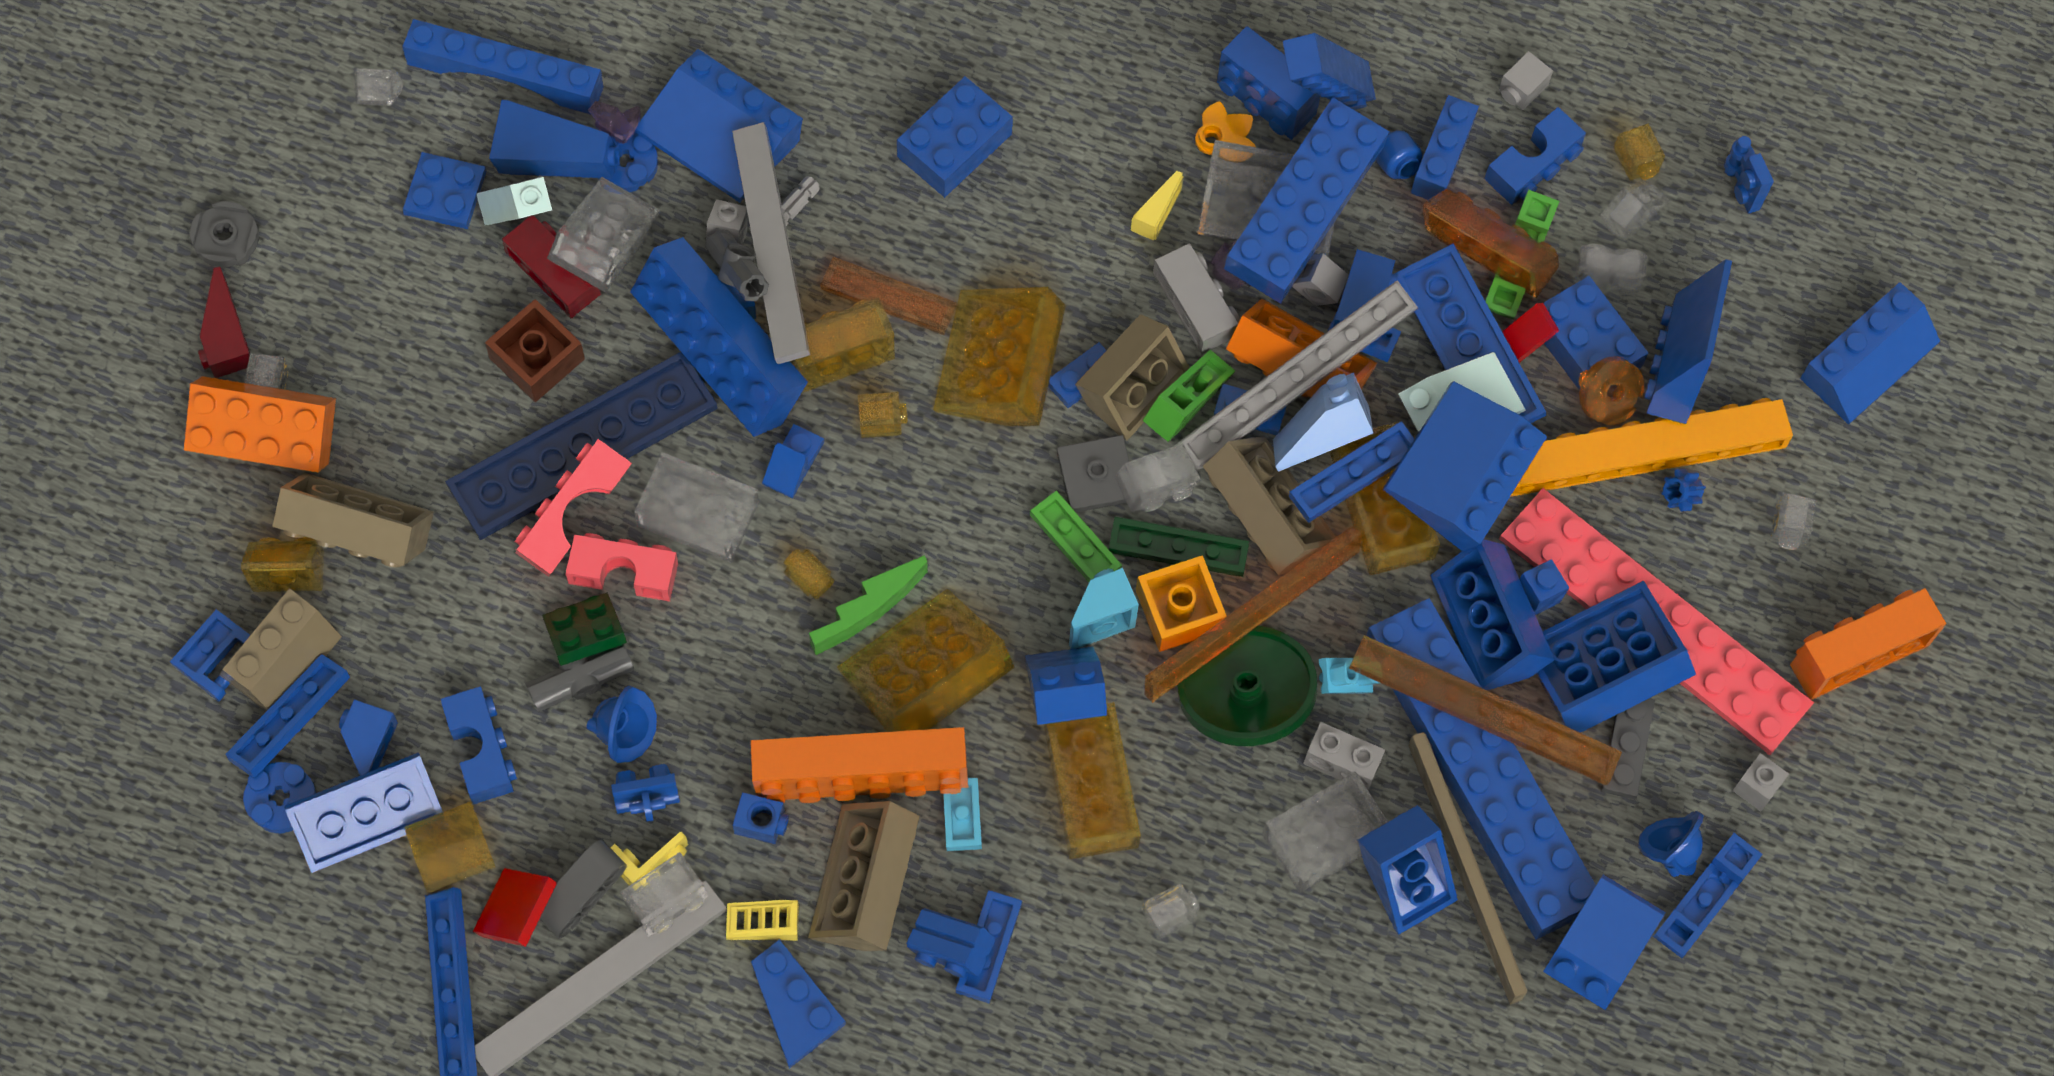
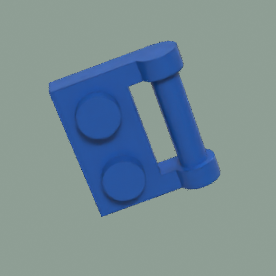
M216 609L171 659L170 663L179 672L205 690L211 697L220 702L226 695L225 690L230 683L220 675L214 682L207 676L237 642L243 645L250 634Z

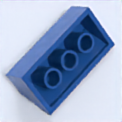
M1899 282L1808 364L1800 379L1847 424H1850L1940 342L1925 304Z
M1484 539L1480 545L1460 552L1430 575L1465 659L1483 691L1528 679L1555 660L1504 544Z

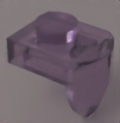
M595 101L588 109L596 121V128L609 133L610 137L620 144H625L635 133L641 116L639 106L621 113L615 106Z

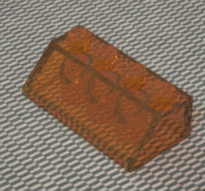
M1445 189L1427 200L1423 205L1427 233L1448 246L1454 243L1458 252L1506 281L1526 288L1525 292L1536 299L1559 268L1558 254H1556V250L1550 244L1543 241L1538 243L1529 238L1528 233L1517 225L1509 226L1501 221L1500 216L1491 209L1485 208L1482 210L1474 205L1473 201L1462 192L1455 194L1449 189Z

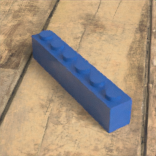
M1316 33L1283 41L1291 82L1329 100L1333 97L1353 110L1364 108L1367 106L1366 102L1376 100L1369 61Z

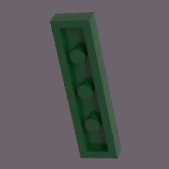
M1114 517L1109 543V551L1112 554L1173 565L1203 555L1209 571L1239 577L1244 575L1249 541L1120 517Z

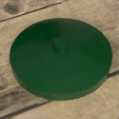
M1234 626L1210 634L1199 641L1188 652L1178 673V698L1187 720L1205 736L1233 746H1259L1286 737L1305 722L1316 702L1317 674L1313 660L1306 649L1289 635L1264 626Z

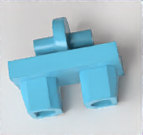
M1371 658L1319 659V666L1322 669V673L1319 675V680L1322 682L1321 694L1373 693V685L1380 684L1382 681L1381 666L1379 663H1371Z

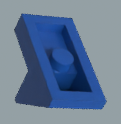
M793 424L783 444L776 443L762 484L793 499L823 446L824 438Z

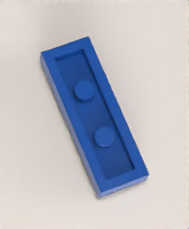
M988 890L977 925L984 927L995 937V942L989 956H986V963L981 974L975 976L965 973L964 978H959L956 987L957 994L990 1004L1022 906V900Z

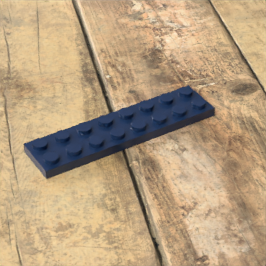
M679 352L445 482L479 540H482L538 509L546 498L552 501L560 491L555 486L567 470L573 474L579 466L580 462L576 460V457L587 442L593 446L599 439L621 456L628 459L718 409L717 403L693 365L682 352Z

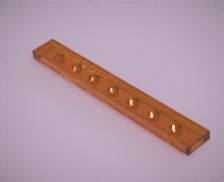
M1355 526L1348 528L1145 676L1144 695L1152 703L1351 559L1360 552L1362 533Z
M1365 635L1349 669L1606 786L1610 783L1622 751Z

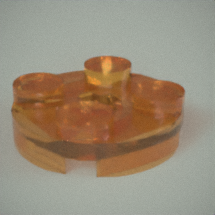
M1619 356L1601 359L1589 370L1582 372L1578 380L1580 386L1579 400L1584 413L1589 418L1606 425L1620 424L1630 418L1637 409L1633 406L1637 402L1638 397L1642 398L1644 394V378L1641 371L1635 365ZM1617 385V388L1612 392L1613 396L1611 398L1607 396L1610 386Z

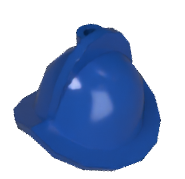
M629 685L623 689L619 697L614 696L601 702L596 707L593 717L588 720L586 727L587 730L595 733L605 745H608V752L613 761L617 763L631 762L642 756L651 745L656 732L657 714L652 700L646 693Z
M1694 811L1685 817L1656 821L1646 827L1640 834L1638 848L1644 856L1662 863L1672 877L1679 876L1680 874L1690 876L1696 871V861L1702 854L1703 838L1699 827L1703 822L1704 815L1699 811Z

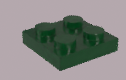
M608 592L589 597L586 600L566 607L557 608L552 612L542 615L560 666L627 643Z

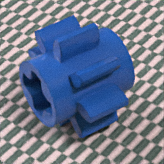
M1676 469L1674 472L1675 476L1664 478L1665 484L1661 495H1664L1665 499L1669 502V508L1679 507L1681 512L1692 511V504L1703 503L1701 498L1706 486L1698 479V472L1688 473L1686 469Z

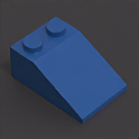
M1093 646L1025 655L1037 725L1107 716L1105 682L1101 663Z
M1418 805L1358 839L1364 865L1398 935L1458 900L1441 830Z
M1603 874L1543 972L1606 1010L1666 912Z

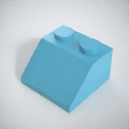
M1123 568L1113 571V569L1100 571L1094 576V579L1090 580L1071 621L1070 649L1080 648L1135 628L1139 604Z

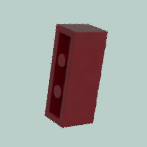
M531 215L502 238L505 253L572 319L601 295L599 286L601 279L590 265L584 267L577 260L579 258L577 253L568 243L562 245L555 238L557 235L554 229L546 221L540 222L534 215Z

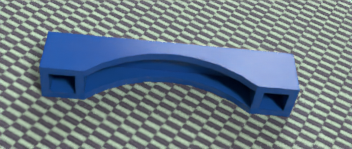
M413 19L402 46L407 65L440 74L465 72L498 78L534 91L559 106L594 115L604 88L601 69Z

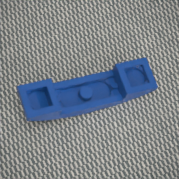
M1733 833L1653 937L1682 959L1763 854Z

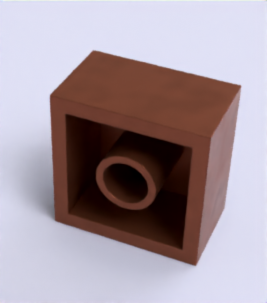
M536 299L485 342L489 359L535 403L585 360L581 342Z

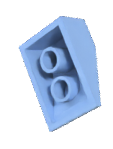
M1354 372L1348 375L1339 374L1330 378L1275 436L1273 447L1275 466L1278 472L1373 434L1369 405Z

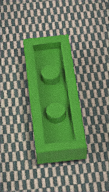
M1057 491L1030 510L1032 519L1088 582L1094 579V576L1100 571L1106 569L1116 571L1122 568V564Z

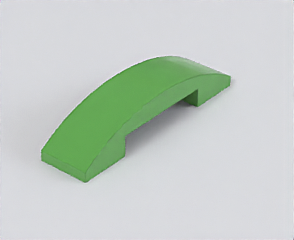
M1528 189L1486 298V303L1491 312L1513 320L1515 319L1559 204L1558 200Z

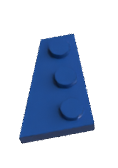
M780 939L751 961L790 1069L845 1026L846 1021Z

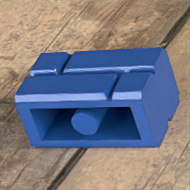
M926 908L922 909L915 923L916 928L912 930L906 943L907 947L916 954L915 960L931 968H934L936 963L945 965V971L964 978L965 973L975 976L980 975L986 963V956H989L994 945L995 937L984 927Z

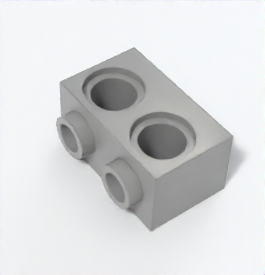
M1320 722L1303 764L1368 792L1385 749Z

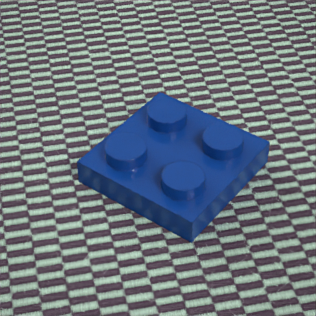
M422 152L403 207L404 215L468 229L478 200L476 193L481 191L487 172L486 167Z

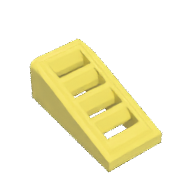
M1176 171L1134 214L1131 231L1153 241L1157 239L1182 190L1183 173Z
M798 900L727 903L726 940L780 939L798 941ZM737 912H744V930H737ZM752 912H758V929H751ZM766 912H773L772 928H765ZM780 913H787L786 927H779Z

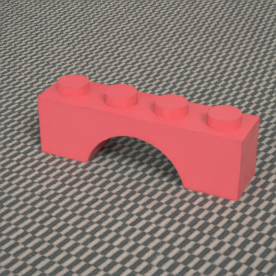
M599 439L593 446L588 442L576 457V460L580 462L579 466L573 474L568 470L563 474L555 486L560 490L553 501L549 498L544 500L535 513L539 517L537 523L532 529L526 525L514 541L519 545L515 553L548 577L571 547L565 537L562 526L563 513L567 505L573 499L585 493L600 492L610 494L632 464Z

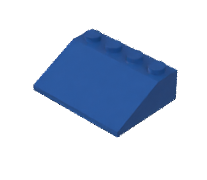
M697 49L675 71L636 126L635 133L740 203L745 197L732 131L764 122L768 130L775 167L800 141L803 118Z
M1725 259L1675 295L1672 306L1665 305L1660 325L1665 326V331L1660 329L1655 344V349L1660 350V354H1654L1649 374L1655 376L1654 380H1648L1644 393V399L1649 400L1647 414L1683 424L1687 423L1712 361L1732 265L1731 260Z
M1453 381L1447 387L1383 490L1454 546L1464 551L1482 543L1547 436L1521 415Z
M1644 581L1543 631L1555 660L1536 673L1570 737L1696 675L1686 647Z

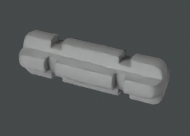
M806 176L799 183L800 187L794 188L781 202L786 226L789 224L787 222L788 219L793 220L809 202L807 199L809 197L813 198L819 191V183L812 177Z

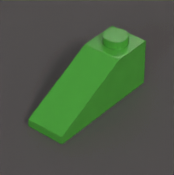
M1209 350L1158 396L1144 417L1143 422L1169 442L1195 417L1222 385L1230 379L1235 370L1213 351Z

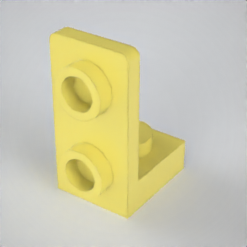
M682 831L679 832L640 868L638 866L641 863L629 849L626 848L622 852L616 844L610 848L626 863L627 868L621 877L636 892L642 886L645 889L650 887L659 878L660 873L658 871L667 863L671 865L677 863L686 854L687 850L685 847L688 846V841Z

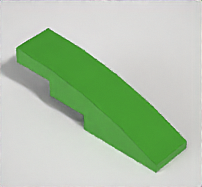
M925 555L861 582L863 596L835 607L837 621L809 633L810 645L815 655L848 640L877 621L900 602L928 572V563Z

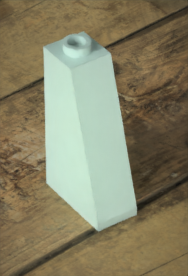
M544 177L476 193L485 226L552 210Z

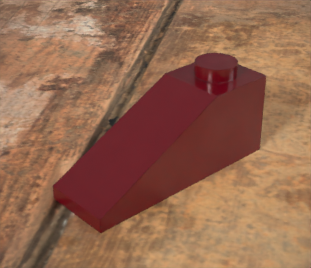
M220 266L213 269L200 333L204 349L198 350L204 370L210 368L215 378L254 366L226 278Z

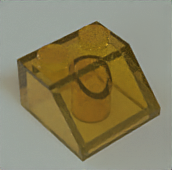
M267 537L260 539L259 542L248 543L241 562V570L253 592H285L289 588L293 591H322L324 551L322 546L318 545L314 539L301 537L295 538L294 541H280L276 538Z
M472 802L404 827L427 893L435 892L496 868Z

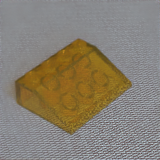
M1049 287L960 290L933 410L937 413L1005 426H1040L1066 305Z
M948 588L837 666L842 676L887 732L930 729L1015 668L1004 640Z

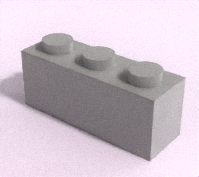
M1189 243L1155 259L1153 274L1202 354L1229 341L1240 319L1234 307H1228L1224 301V293L1219 282L1216 279L1212 280L1206 271L1207 264L1203 255L1200 252L1195 253Z

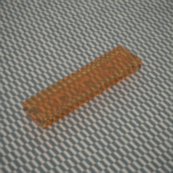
M836 257L832 258L820 284L821 290L945 335L957 308V302Z

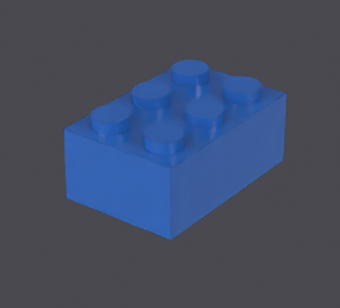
M1248 26L1221 52L1217 77L1220 89L1226 95L1235 96L1241 100L1245 108L1252 115L1263 117L1269 122L1271 129L1278 135H1286L1292 140L1317 114L1320 95L1291 82L1285 55Z
M964 76L897 139V157L945 198L1012 135L1013 116Z
M1590 276L1585 277L1544 302L1545 307L1559 329V332L1544 344L1587 401L1642 368L1648 355L1647 350Z

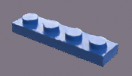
M1401 421L1291 490L1289 498L1309 523L1395 469L1414 441V437Z
M321 654L225 754L228 760L255 778L350 678L347 670Z

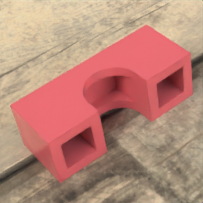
M586 533L584 536L574 535L566 568L568 584L602 590L607 574L615 568L625 567L631 569L636 574L634 580L636 596L670 601L678 559L676 552H673L669 547L663 545H653L652 548L638 546L636 542L628 539H619L618 542L609 541L593 533Z

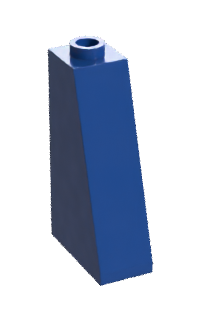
M501 100L489 159L498 173L612 179L614 167L619 165L620 150L613 142L609 133L509 100Z

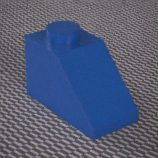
M354 700L351 708L344 710L339 722V728L359 774L363 775L380 767L398 722L394 713Z

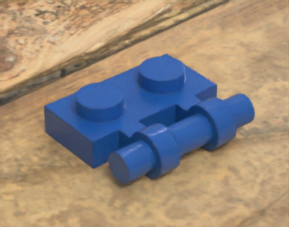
M1742 136L1733 143L1730 154L1724 162V168L1728 176L1736 177L1735 197L1739 204H1744L1749 214L1761 209L1774 180L1761 153L1755 154L1750 138Z

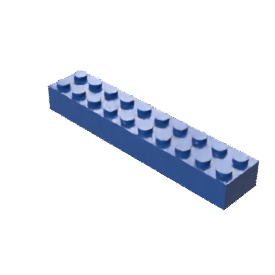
M1430 598L1370 626L1365 637L1367 646L1377 663L1380 664L1383 674L1417 733L1424 732L1427 735L1447 786L1535 940L1574 921L1596 884Z

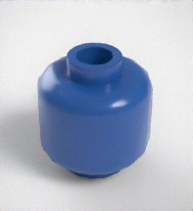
M1396 130L1389 132L1385 146L1375 161L1390 178L1407 179L1418 171L1423 154L1420 147L1408 133Z

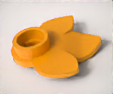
M1220 101L1210 105L1202 114V126L1198 129L1195 136L1197 148L1208 155L1222 153L1232 159H1239L1252 154L1256 150V146L1246 137L1251 130L1253 116L1248 114L1227 115L1226 109ZM1214 137L1217 142L1209 143L1206 141V138Z

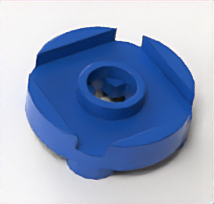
M633 129L605 131L609 133L613 142L619 148L620 157L627 154L634 161L628 162L626 167H621L619 161V165L614 167L612 179L598 178L602 184L609 190L629 193L638 190L645 183H649L654 178L658 169V156L654 145L635 133Z
M287 762L271 763L255 778L249 775L248 784L245 787L243 796L245 810L254 823L271 833L293 831L284 806L315 794L316 789L311 778L304 772L301 766ZM279 789H282L284 793L290 794L289 798L284 799V805L277 806V803L273 800L270 801L271 796L275 795Z

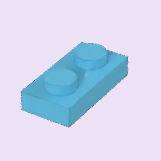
M968 778V788H961V792L957 794H943L947 851L982 849L978 778Z

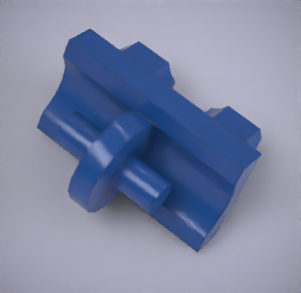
M666 764L652 766L649 769L650 778L636 780L635 772L631 770L618 772L616 774V784L611 785L617 814L645 812L646 821H654L653 810L664 809L666 805L680 803L675 774L670 773Z

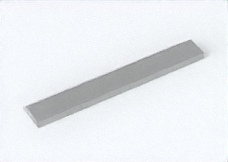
M762 122L732 132L754 251L756 253L757 267L769 283L766 295H763L774 358L777 364H782L810 356L811 354L768 130L765 123Z
M1398 280L1179 441L1178 444L1197 470L1202 469L1203 465L1228 441L1244 438L1416 311L1418 307Z
M703 881L476 1044V1060L488 1076H499L727 911L726 906L707 881Z

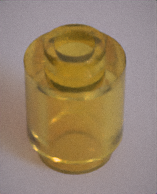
M796 549L784 561V564L787 566L784 574L806 596L811 595L815 600L820 598L835 581L830 576L831 571L809 549H805L802 552Z

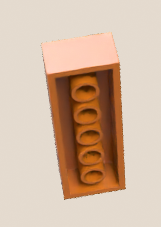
M964 727L751 740L752 782L756 796L783 802V804L785 800L799 799L802 803H815L820 801V798L834 797L838 801H849L855 799L857 795H870L874 799H884L890 797L891 793H905L906 796L917 797L925 795L926 791L938 790L942 794H957L961 792V788H968Z

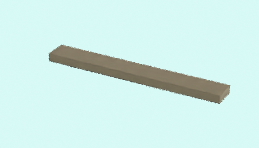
M1424 732L1413 735L1408 745L1508 1001L1510 1005L1520 1002L1526 995L1527 988L1427 735Z

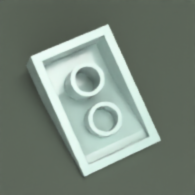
M1494 352L1429 376L1398 394L1418 432L1425 424L1449 384L1453 381L1517 414L1526 411Z

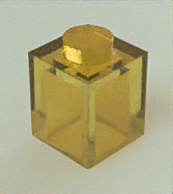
M1649 123L1620 133L1613 148L1630 181L1639 177L1642 180L1652 178L1659 172L1665 158V154Z
M898 392L858 395L861 438L901 435V424H907L908 421L906 403L899 404Z

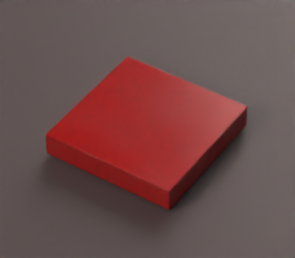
M504 868L473 932L483 938L526 947L557 882L547 876Z

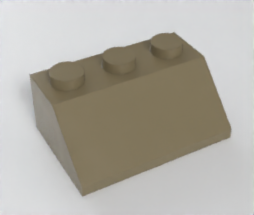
M1140 314L1075 385L1086 405L1119 436L1123 435L1124 440L1127 441L1144 423V417L1158 396L1190 367L1169 327Z
M289 588L225 665L220 676L267 711L321 654L327 656L342 636L316 608Z

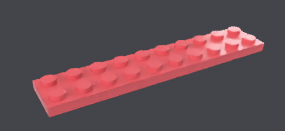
M1544 488L1541 489L1501 534L1499 540L1533 567L1552 559L1569 586L1567 594L1586 609L1644 581L1686 647L1696 672L1695 676L1679 684L1768 755L1774 752L1814 704L1812 700Z

